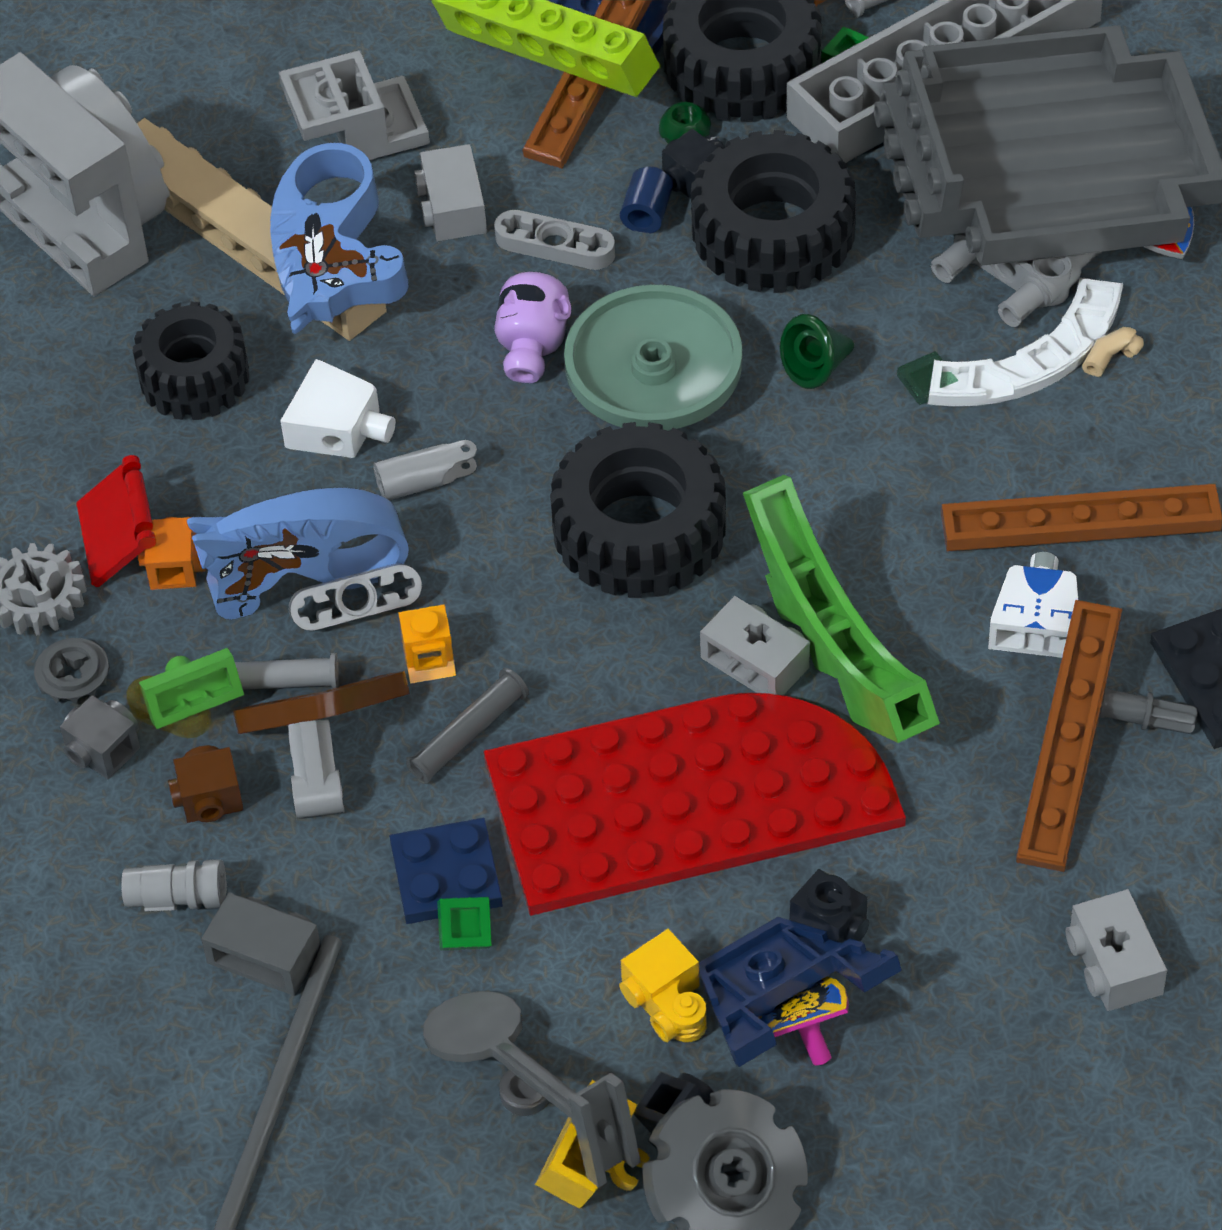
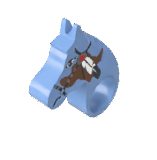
M325 143L304 151L293 161L282 176L274 195L270 222L272 250L280 285L289 302L287 314L291 321L293 334L300 332L312 320L333 322L335 316L356 305L393 303L402 298L408 290V277L404 259L398 249L388 245L366 248L357 240L374 217L378 208L379 197L370 160L361 150L348 144ZM344 177L361 183L360 187L352 195L338 202L321 203L318 206L317 202L307 198L304 200L305 195L314 185L326 179Z
M325 488L296 492L251 505L227 517H192L187 519L189 528L196 533V535L192 536L201 567L202 569H208L206 580L216 612L225 619H236L253 614L260 605L259 595L273 587L286 573H297L324 583L391 564H404L409 552L408 543L394 505L382 496L359 489ZM378 534L375 538L362 545L338 549L342 545L341 542H348L364 535ZM378 577L371 578L370 582L372 584L378 583ZM355 583L347 586L345 589H355L363 587V585Z

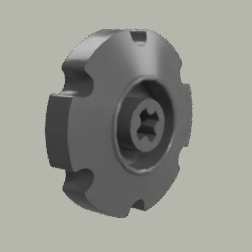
M722 1089L713 1092L710 1095L709 1105L705 1104L700 1096L691 1097L680 1102L663 1116L650 1136V1141L658 1149L657 1159L643 1164L645 1196L654 1218L658 1223L672 1220L678 1230H790L801 1212V1207L793 1200V1191L795 1188L806 1186L808 1183L806 1157L795 1129L792 1126L779 1129L773 1122L775 1107L759 1096L740 1090ZM721 1166H724V1167H723V1172H724L725 1174H727V1175H730V1182H729V1183H727V1182H728V1176H726L725 1174L721 1173Z

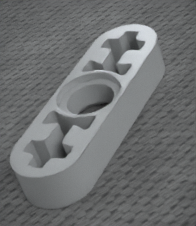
M520 210L505 211L496 218L494 223L496 242L502 249L592 270L603 269L609 266L615 259L614 237L609 231L602 228ZM514 228H520V229H517V230L514 232V234H512V233H507V232H512V231L514 230ZM552 235H559L566 239L564 243L557 246L548 245L544 242L547 237ZM578 240L579 242L576 241V248H574V241ZM595 246H601L597 248L596 252L589 251L593 250Z
M396 563L298 590L291 597L289 614L294 623L299 627L313 631L410 605L419 597L422 589L421 578L410 566ZM400 572L401 576L405 579L411 578L412 585L405 588V596L399 597L395 591L381 593V596L385 602L376 605L377 592L370 582L371 578L378 577L379 586L393 583V574ZM351 584H361L368 592L367 603L358 610L346 608L342 601L343 591ZM334 589L333 600L335 606L340 611V615L332 617V609L330 607L317 611V619L314 621H310L306 615L298 614V608L305 606L304 598L311 596L316 603L328 601L329 597L325 591Z

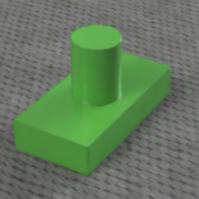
M228 648L192 662L185 656H176L167 663L165 672L139 682L150 719L156 729L244 695L233 655Z

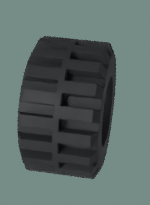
M190 302L189 306H181V303L173 304L172 309L168 311L162 308L155 312V319L147 318L142 324L143 331H137L134 338L133 355L142 395H145L146 402L151 407L156 405L159 413L166 416L172 411L174 419L183 420L185 415H192V420H200L203 413L209 412L211 417L220 414L219 407L223 405L229 409L235 404L234 395L242 397L246 390L245 384L249 383L250 376L244 336L240 324L237 320L233 321L232 314L228 311L219 312L218 306L210 303L206 307L201 306L200 302ZM189 358H202L194 362L181 363V361Z

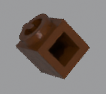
M210 745L199 746L188 751L183 757L173 759L177 778L168 780L174 808L184 806L187 823L194 821L213 822L225 814L244 810L230 747L219 749Z

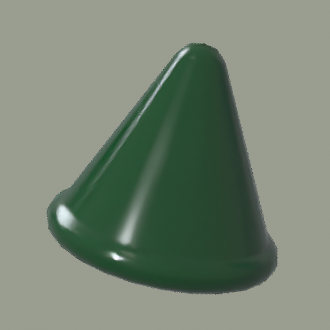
M801 314L792 318L785 326L780 340V357L786 374L795 384L804 389H815L822 386L828 380L831 373L854 349V342L851 338L810 314Z

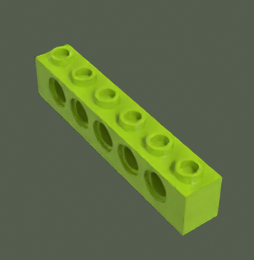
M431 0L445 27L456 34L634 97L640 94L660 67L645 34L547 0Z

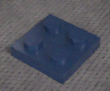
M485 817L389 835L406 924L438 919L437 901L439 899L489 897L490 909L503 907Z

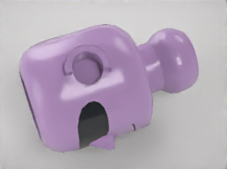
M540 272L516 274L505 282L500 292L495 334L498 341L510 351L504 359L503 366L507 377L515 382H537L545 372V362L542 356L555 352L565 336L567 319L571 315L569 295L566 287L558 279Z

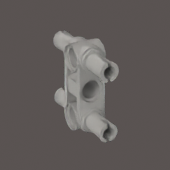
M960 233L955 235L953 245L931 261V269L939 280L949 283L970 263L976 264L1016 290L1007 300L998 305V313L1007 325L1017 327L1037 307L1054 306L1064 302L1069 296V288L1079 280L1081 269L1102 252L981 266L975 253H969L967 249L966 233Z

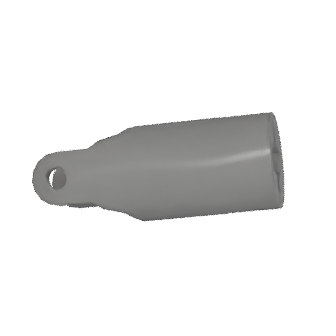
M461 440L375 462L373 464L374 473L382 497L393 500L451 483L456 478L473 473L477 467L476 461L473 459L477 452L476 445L469 440ZM468 447L470 450L468 452H463L462 448ZM463 463H468L470 467L468 469H463L461 465Z

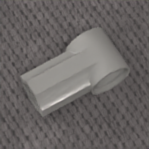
M329 719L289 724L288 735L294 767V775L291 776L296 818L345 812L340 771L335 769Z

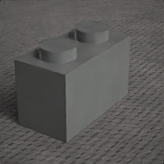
M228 892L201 938L207 964L293 996L296 995L308 974L321 946L317 925L304 915L299 913L287 914L270 908L258 898L251 896L243 898Z

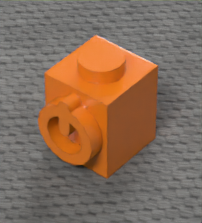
M167 517L152 520L153 529L151 531L155 533L156 545L150 549H145L138 555L139 565L146 567L150 590L196 587V573L206 572L207 569H202L193 543L192 536L196 535V533L189 528L187 519L192 517Z

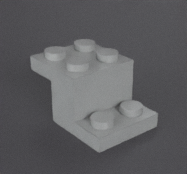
M360 50L279 72L280 84L304 141L336 133L340 143L358 148L369 160L430 144L429 132L404 75L373 83Z

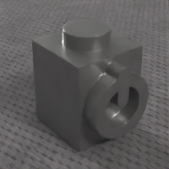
M91 695L80 707L71 710L60 726L65 744L64 752L68 759L79 768L89 766L108 780L140 749L136 733L139 730L137 720L126 707L115 700L103 703Z

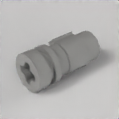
M221 859L204 860L203 864L200 865L198 860H190L187 862V866L166 864L125 868L122 873L121 885L124 905L126 907L144 906V911L177 910V905H188L190 909H200L202 904H204L206 909L220 908L227 893L224 862Z

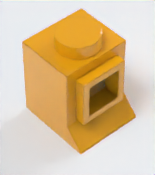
M445 604L398 612L410 684L456 676Z

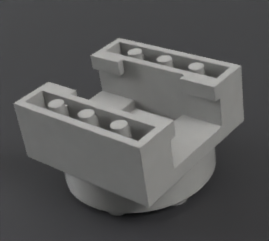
M20 52L0 64V145L2 144L17 157L4 166L0 164V211L95 297L149 262L142 225L164 211L166 198L170 196L169 189L163 180L160 170L164 167V161L158 150L154 146L149 145L143 132L132 117V109L127 98L119 91L113 93L105 85L102 77L93 68L86 70L79 66L70 65L49 77Z

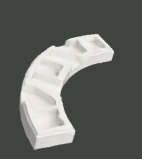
M1080 278L1073 302L1062 317V322L1051 334H1045L1032 344L1017 350L1016 355L995 362L991 358L969 362L934 360L928 404L978 406L1000 403L1024 397L1059 381L1085 361L1096 340L1108 333L1119 308L1123 283Z

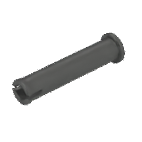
M503 668L499 672V679L420 751L406 761L409 771L420 781H424L425 784L429 783L434 775L519 698L524 700L528 697L529 689L523 679L513 670Z

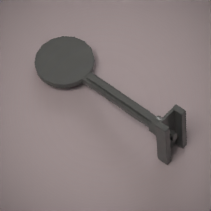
M470 992L446 1000L431 1011L424 1022L423 1029L424 1041L431 1053L446 1061L463 1063L494 1057L569 1116L576 1128L587 1179L598 1188L607 1183L605 1171L623 1160L631 1167L641 1163L623 1081L613 1073H609L577 1093L513 1044L522 1030V1013L512 998L499 992Z

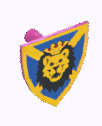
M826 976L819 980L811 989L797 993L777 1005L776 1009L771 1013L758 1016V1018L772 1028L775 1037L798 1030L813 1065H822L827 1063L832 1056L820 1031V1022L848 1013L849 1000L847 991L838 980Z

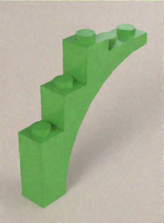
M782 475L743 492L770 571L765 577L778 615L781 619L801 627L804 637L810 641V655L815 668L838 680L852 721L897 743L940 724L926 680L908 670L889 653L871 632L848 599L818 545L791 477Z

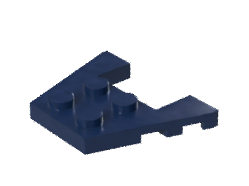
M776 917L699 962V975L734 1063L740 1067L777 1045L772 1028L759 1019L758 1016L771 1013L776 1009L777 1005L799 992L811 989L819 980L834 971L839 972L863 992H866L902 971L898 955L886 949H883L880 955L866 951L863 942L848 939L843 943L828 939L827 932L824 930Z

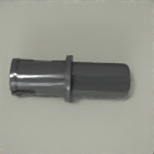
M1105 688L1099 717L1140 724L1141 730H1146L1147 726L1190 734L1195 728L1197 708L1191 705L1153 698V693L1148 692L1146 697Z

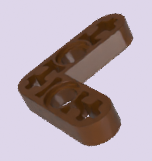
M404 670L375 676L322 692L233 710L238 734L327 718L408 695L410 692Z

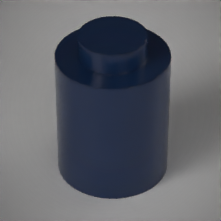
M642 167L634 171L620 211L621 222L628 229L645 233H654L659 230L673 189V182L670 176L657 167Z

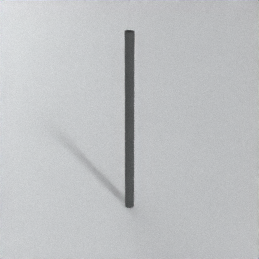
M325 935L214 1230H236L341 949L342 941L336 936Z

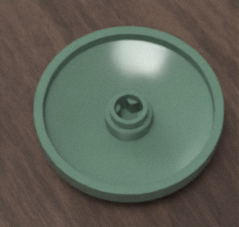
M669 285L630 287L599 299L576 319L565 343L566 378L576 399L584 408L603 421L621 428L623 423L636 422V426L648 427V422L663 425V430L667 431L672 430V428L679 429L710 416L733 394L742 372L741 337L731 317L714 301L697 292Z

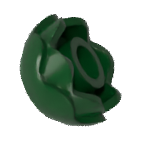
M680 102L669 107L662 115L659 123V134L667 143L678 139L690 129H694L703 137H706L710 133L711 120L700 106L690 102Z

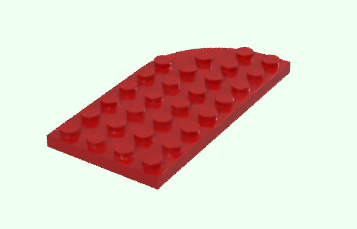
M739 693L717 696L484 751L485 764L530 916L904 827L906 823V816L885 763L871 743L851 724L836 714L807 701L783 695Z

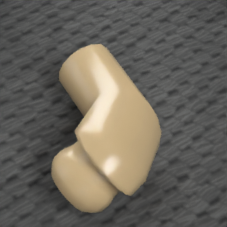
M1121 327L1097 339L1082 364L1083 371L1090 375L1101 377L1113 355L1120 350L1129 358L1137 355L1143 348V338L1135 334V329Z

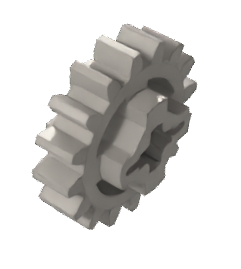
M30 543L27 553L22 554L15 547L11 549L12 559L8 561L0 557L1 627L6 628L14 623L17 634L21 635L27 627H33L35 634L41 635L44 625L49 624L56 631L59 629L58 620L63 617L70 621L75 618L72 607H83L82 593L87 592L84 575L82 574L79 561H72L68 550H64L56 555L54 544H48L44 551H38L35 543Z

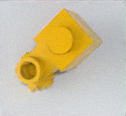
M666 929L621 960L622 982L619 986L623 996L634 1008L642 1006L651 1016V1025L664 1042H669L673 1038L681 1042H693L700 1039L705 1034L707 1028L706 1003L703 997L692 992L700 986L699 961L669 929Z

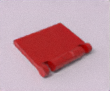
M136 455L124 457L122 464L76 502L91 584L96 587L104 584L145 549H150L156 545L155 533L151 531L153 529V522L142 472L139 471L141 463Z

